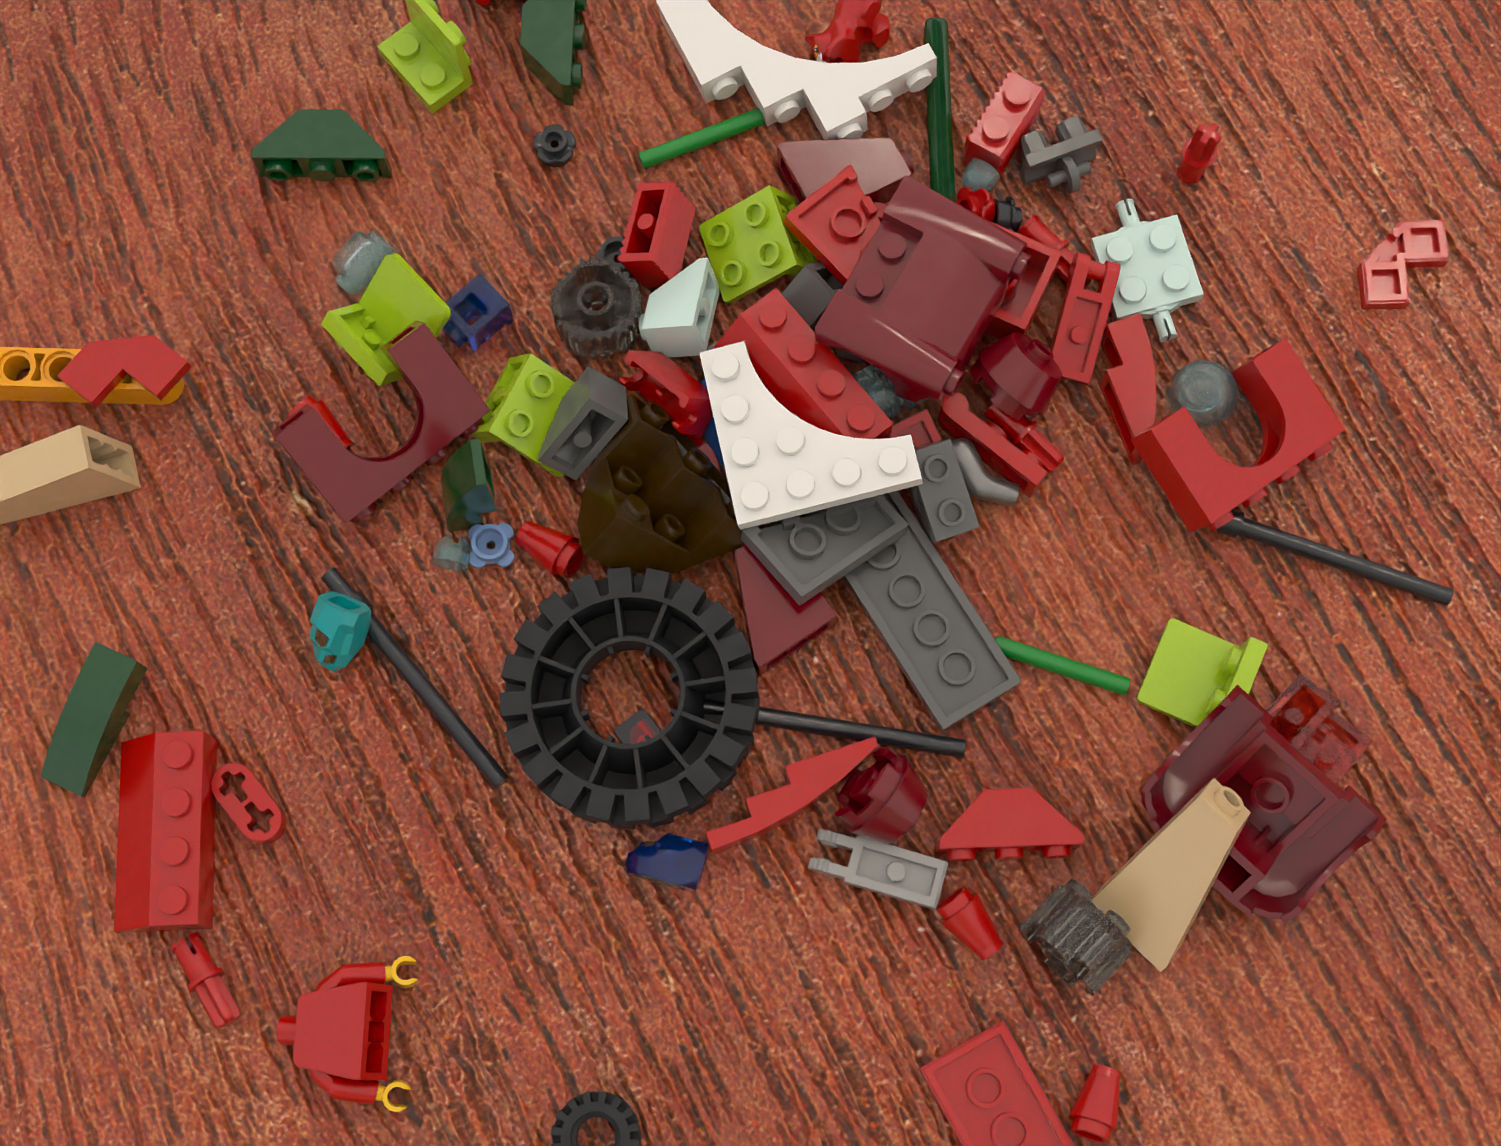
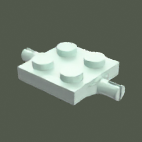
M1126 199V204L1122 200L1115 207L1118 210L1123 227L1115 232L1094 237L1091 240V248L1096 262L1104 264L1108 260L1121 265L1111 303L1114 319L1118 321L1140 313L1143 319L1154 320L1160 342H1166L1167 338L1170 341L1178 336L1170 313L1180 306L1201 301L1204 295L1177 215L1152 222H1140L1134 206V200Z

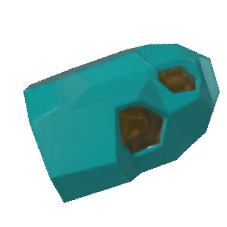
M334 591L318 596L310 618L312 626L309 638L313 644L315 659L321 666L332 672L342 669L348 665L363 647L371 624V610L365 603Z

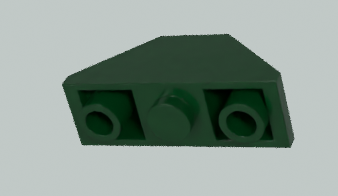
M528 0L522 6L520 45L524 65L564 105L574 106V90L582 89L583 66L582 63H576L577 50H584L585 27L584 24H578L579 12H586L587 0Z
M299 109L252 149V159L261 177H267L274 181H287L291 177H310L317 181H331L335 177H354L365 182L376 181L379 178H392V168L385 150L344 110Z

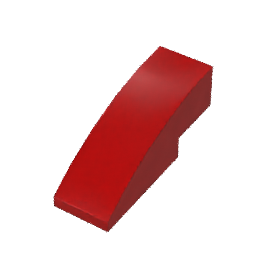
M1140 313L1107 324L1101 340V347L1111 369L1106 370L1099 387L1132 465L1140 463L1142 457L1131 442V439L1155 423L1157 398L1155 365L1150 340Z

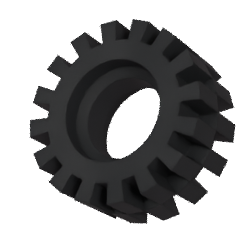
M601 1091L583 1093L569 1100L564 1108L559 1110L555 1117V1124L551 1129V1146H579L577 1135L580 1126L589 1118L602 1117L608 1120L614 1127L616 1133L614 1146H640L642 1139L639 1119L631 1109V1106L617 1095Z

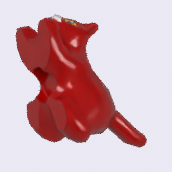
M838 0L834 17L828 28L823 33L805 36V41L811 46L810 54L818 62L858 63L860 50L865 44L873 45L878 49L884 46L889 39L891 25L888 17L879 13L882 0Z

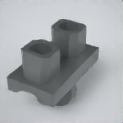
M1078 116L1063 120L1057 125L1055 130L1059 140L1057 144L1048 146L1042 131L1038 130L1025 134L1020 138L1018 148L1023 163L1019 176L1024 186L1046 178L1050 188L1062 184L1065 191L1069 194L1080 190V177L1091 173V167L1088 162L1095 160L1096 145L1101 144L1103 139L1098 129L1088 132Z

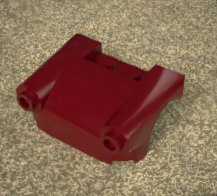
M905 175L883 212L882 223L842 290L837 289L815 326L816 341L823 345L846 350L869 362L889 378L895 387L896 395L905 400L919 403V400L926 398L940 401L945 394L952 397L962 382L965 366L1002 304L1011 278L1019 281L1028 267L1031 256L1025 253L1027 243Z
M1236 685L1141 784V802L1151 817L1149 824L1157 833L1213 778L1222 786L1235 791L1242 799L1244 806L1251 813L1221 868L1213 887L1249 917L1254 913L1269 919H1282L1283 923L1297 917L1304 910L1323 883L1353 853L1366 843L1372 841L1379 834L1387 819L1351 786L1348 785L1342 791L1269 725L1274 717L1239 685Z

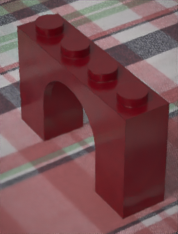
M414 321L380 347L412 390L417 405V418L414 429L407 441L397 450L379 457H364L349 452L315 409L308 404L271 431V434L344 523H348L351 519L359 522L366 518L377 507L374 501L387 491L394 494L403 489L413 479L410 473L424 462L429 466L440 460L449 451L446 446L459 435L465 438L473 434L480 425L484 424L482 417L491 411L424 322Z

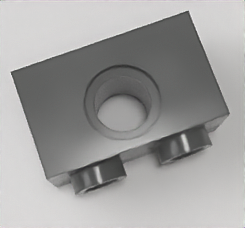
M951 439L938 440L915 448L923 484L909 487L908 490L920 526L931 542H938L980 527Z

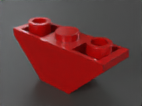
M1033 788L984 789L936 842L935 854H947L949 862L976 860V853L995 852V860L1023 859V851H1042V856L1045 859L1071 857V850H1076L1084 844V836Z

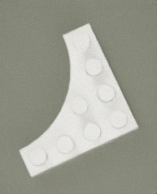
M744 341L699 353L736 520L740 530L923 484L911 435L886 439H862L837 435L822 430L803 421L774 398L755 372Z

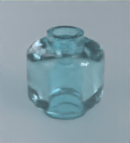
M371 230L368 234L356 231L332 257L333 266L339 273L334 280L353 297L359 291L364 294L384 257L389 254L399 253L374 230Z

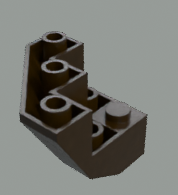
M630 394L627 398L628 420L597 455L587 475L577 522L583 554L613 569L631 567L634 573H646V569L650 568L677 573L745 545L741 540L742 530H740L737 524L728 480L686 434H681L673 428V420L668 416L663 407L654 401L645 402L637 396Z

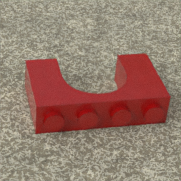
M1286 338L1264 349L1231 371V374L1258 414L1262 425V449L1251 467L1237 466L1221 458L1210 446L1185 406L1163 417L1131 439L1136 450L1190 532L1205 526L1210 531H1214L1225 525L1235 517L1231 512L1233 508L1239 504L1246 508L1268 494L1265 489L1266 485L1275 480L1277 485L1299 473L1301 471L1298 466L1300 461L1307 457L1311 462L1326 454L1334 447L1330 440L1345 431Z

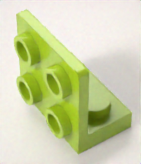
M405 0L411 22L379 44L377 48L382 58L433 114L473 84L469 70L472 62L463 47L466 43L463 33L453 21L444 22L438 15L439 9L434 0Z
M769 185L699 226L724 302L732 304L785 274L796 277L805 265L818 262L817 258L783 224L785 215L798 206L794 196Z
M531 353L510 357L485 403L491 411L482 417L484 424L480 425L478 430L471 434V436L476 439L480 438L482 443L501 441L556 477L563 476V473L539 462L538 454L562 397L575 382Z
M1171 618L1164 628L1137 694L1136 701L1196 728L1236 685H1239L1249 694L1268 644L1250 637L1241 646H1237L1175 618Z

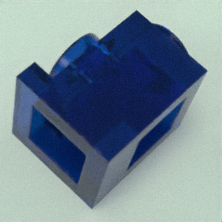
M478 274L446 302L450 308L451 315L442 330L458 348L466 343L474 352L505 324L509 326L514 321L510 304L481 274ZM472 318H480L473 325H468Z

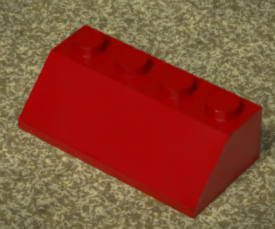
M777 288L740 314L712 348L715 349L744 341L755 372L767 390L787 410L817 428L837 435L862 439H886L891 436L893 422L830 349L816 341L815 332Z
M205 731L155 732L121 742L114 932L213 929L216 798L211 790V781L214 773L217 771L218 740Z

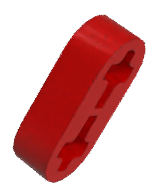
M227 763L214 773L211 781V790L214 797L248 839L259 844H271L284 834L287 822L283 809L249 768L238 763ZM234 775L238 779L245 776L246 779L241 783V788L248 796L246 800L242 801L240 797L232 792L225 794V791L230 787L227 782L229 776ZM256 806L258 810L266 815L273 812L274 816L269 820L272 828L268 832H264L261 829L253 831L252 828L257 824V820L250 812L252 807Z

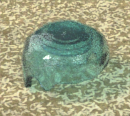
M1199 360L1183 366L1174 374L1168 390V398L1172 412L1185 406L1199 428H1211L1226 419H1230L1237 405L1238 388L1233 375L1220 363Z

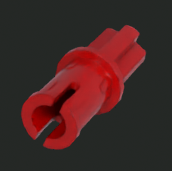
M1212 122L1209 127L1200 124L1193 137L1185 142L1182 148V160L1177 166V175L1183 182L1187 184L1198 183L1202 179L1201 176H1204L1206 168L1214 164L1217 158V146L1222 138L1217 133L1219 129L1217 124Z
M1037 215L1032 216L1018 230V234L1062 252L1056 273L1068 283L1069 269L1075 255L1067 248L1070 243L1067 240L1061 241L1046 227ZM1086 278L1083 289L1088 287L1093 279Z
M994 403L983 414L1006 433L1008 439L1015 447L1018 446L1021 450L1026 449L1035 454L1043 463L1042 468L1048 472L1047 474L1053 472L1063 462L1064 455L1036 428L1038 425L1036 420L1029 422L1025 415L1020 420H1016L999 409Z
M199 932L189 934L188 938L190 941L186 942L183 937L171 946L172 952L175 953L190 981L187 988L190 993L196 992L215 1028L228 1026L240 1017V1011L222 979L225 972L222 968H216L201 940Z

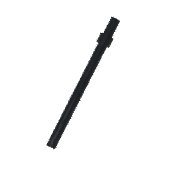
M1235 509L1231 510L1235 517L1217 529V532L1232 538L1240 535L1444 606H1448L1453 596V589L1244 518V512Z
M335 567L328 570L321 577V580L331 591L348 595L365 603L370 608L371 624L367 633L369 638L493 788L497 789L509 779L507 773L372 612L374 608L372 603L362 592L356 593Z
M705 698L704 713L723 715L725 702ZM759 706L758 722H755V725L854 741H863L875 737L879 745L963 758L966 745L965 739Z

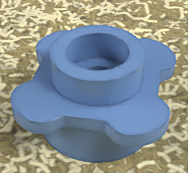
M500 523L499 525L476 524L472 526L468 532L472 552L469 555L470 564L477 569H481L487 564H498L503 568L510 566L514 561V554L510 550V539L514 535L512 527L507 523ZM494 542L495 548L490 550L487 548V544Z

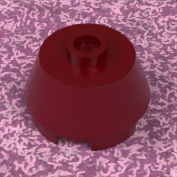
M1013 332L979 350V358L970 367L971 376L975 383L980 382L982 379L985 380L989 389L994 394L990 400L999 409L1016 420H1020L1025 414L1029 422L1038 413H1045L1062 378V372L1047 346L1037 339L1032 340L1020 332Z
M883 747L873 753V757L877 760L876 763L864 772L856 769L849 777L837 797V801L844 805L843 809L840 808L834 815L845 823L846 831L889 844L916 825L927 801L928 791L906 755L898 756L890 748Z

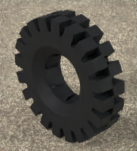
M631 567L607 569L608 578L594 581L590 573L569 582L572 591L560 597L556 592H553L537 606L541 614L534 623L527 619L524 621L514 637L518 645L514 655H506L501 677L506 682L505 692L499 693L500 714L507 725L508 731L504 733L512 753L521 763L523 771L559 807L562 806L574 816L596 824L597 821L607 823L611 828L635 829V826L640 824H649L653 828L674 822L673 817L686 811L689 815L710 803L708 798L719 789L723 792L737 775L736 768L741 759L746 760L754 741L753 731L755 722H758L760 698L757 674L752 654L743 632L738 631L733 617L718 600L713 603L707 598L704 589L687 579H684L682 584L672 581L669 572L647 568L645 575H633ZM640 650L644 651L648 658H651L654 654L666 661L675 671L670 674L673 683L680 682L679 705L677 710L671 709L670 711L671 717H673L671 722L656 736L650 738L649 734L645 735L646 741L635 744L615 743L616 739L611 735L606 740L595 734L585 722L591 718L588 711H582L581 695L584 684H590L591 682L588 675L605 658L609 656L612 659L616 658L615 653ZM705 698L725 702L723 715L705 714Z

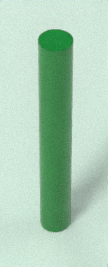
M759 108L639 152L640 164L643 170L764 125V119Z
M999 635L996 636L995 641L1007 658L1124 696L1127 693L1130 684V678Z

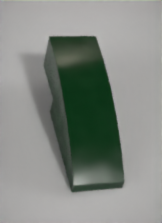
M480 438L469 440L451 456L441 474L440 482L448 532L470 529L476 524L484 525L483 513L497 511L492 471Z
M95 642L73 685L55 728L41 778L85 798L130 716V713L125 710L147 671L145 666L130 657Z

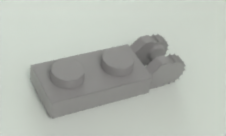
M818 830L817 841L831 848L852 851L848 867L832 863V861L824 858H810L808 869L830 877L844 879L843 883L932 910L937 908L949 862L859 835L853 838L829 830Z

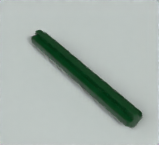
M942 17L929 18L925 21L924 45L929 43L937 57V77L933 78L932 82L926 87L930 189L956 203L948 22Z

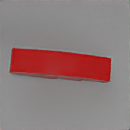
M872 737L786 765L784 775L788 785L745 799L749 818L706 832L712 856L756 839L805 812L842 785L856 769H859L874 755L873 753L878 747L876 738Z

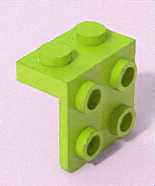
M393 253L384 257L359 303L328 311L321 325L330 333L336 343L345 349L361 366L366 375L373 379L378 386H382L403 378L380 347L414 321L424 322L437 339L450 318L451 311L449 306L399 254Z

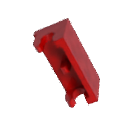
M629 350L624 361L630 366L638 368V370L631 378L620 377L618 382L625 386L627 390L638 391L649 401H654L663 407L668 416L674 420L672 426L679 433L691 434L695 438H702L713 416L707 388L661 352Z

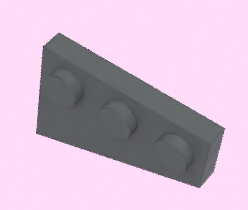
M882 495L830 507L825 512L800 518L798 515L782 519L781 524L764 529H759L758 526L742 530L741 540L800 606L904 536L909 524Z

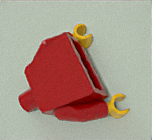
M402 956L395 960L392 966H385L383 962L342 965L318 983L316 991L304 993L299 997L297 1016H282L279 1019L276 1028L278 1042L281 1045L294 1046L293 1061L295 1066L309 1069L311 1080L332 1098L373 1105L375 1100L383 1101L384 1106L393 1112H400L407 1108V1105L394 1104L388 1098V1092L394 1087L411 1090L407 1082L394 1080L389 1082L387 1086H380L378 1081L387 1080L393 985H385V981L393 980L396 986L407 989L417 984L418 979L402 980L396 973L402 965L417 964L416 960L410 956Z

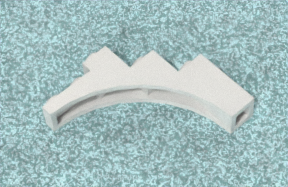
M656 0L661 21L706 104L715 99H726L732 96L740 86L745 85L756 107L760 109L767 127L777 121L784 123L793 119L799 114L801 109L806 107L824 140L859 139L863 132L868 130L866 112L870 110L872 112L883 110L893 102L894 98L908 91H920L927 87L933 78L937 77V57L929 43L897 56L863 63H824L795 58L759 44L735 29L711 6L708 0Z

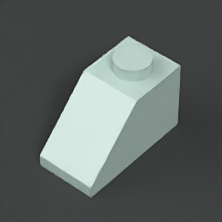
M699 258L649 295L645 314H641L639 319V331L641 338L647 341L652 352H661L667 357L700 356V352L707 350L720 292L719 283L708 258Z

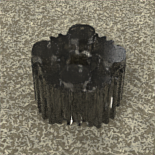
M591 256L589 261L586 262L581 258L580 264H577L576 267L572 266L571 273L565 271L564 279L559 278L557 280L558 287H554V292H550V306L556 331L561 342L565 341L567 350L576 357L586 358L588 355H591L592 360H595L597 356H600L601 360H605L606 355H609L611 358H614V353L616 352L621 355L631 350L637 342L636 334H640L639 322L643 310L639 285L635 282L634 278L630 279L628 271L623 273L621 266L614 268L613 262L608 263L604 261L602 256L598 260H594L593 256ZM597 306L603 307L599 311H594L593 308Z
M1071 879L1066 885H1060L1021 925L1020 931L1028 943L1036 939L1042 945L1041 949L1047 957L1044 962L1057 976L1064 979L1070 985H1073L1077 980L1084 982L1086 986L1084 990L1094 996L1132 954V944L1126 937L1131 928L1116 912L1108 910L1104 914L1101 909H1098L1091 902L1093 900L1091 893L1081 883Z

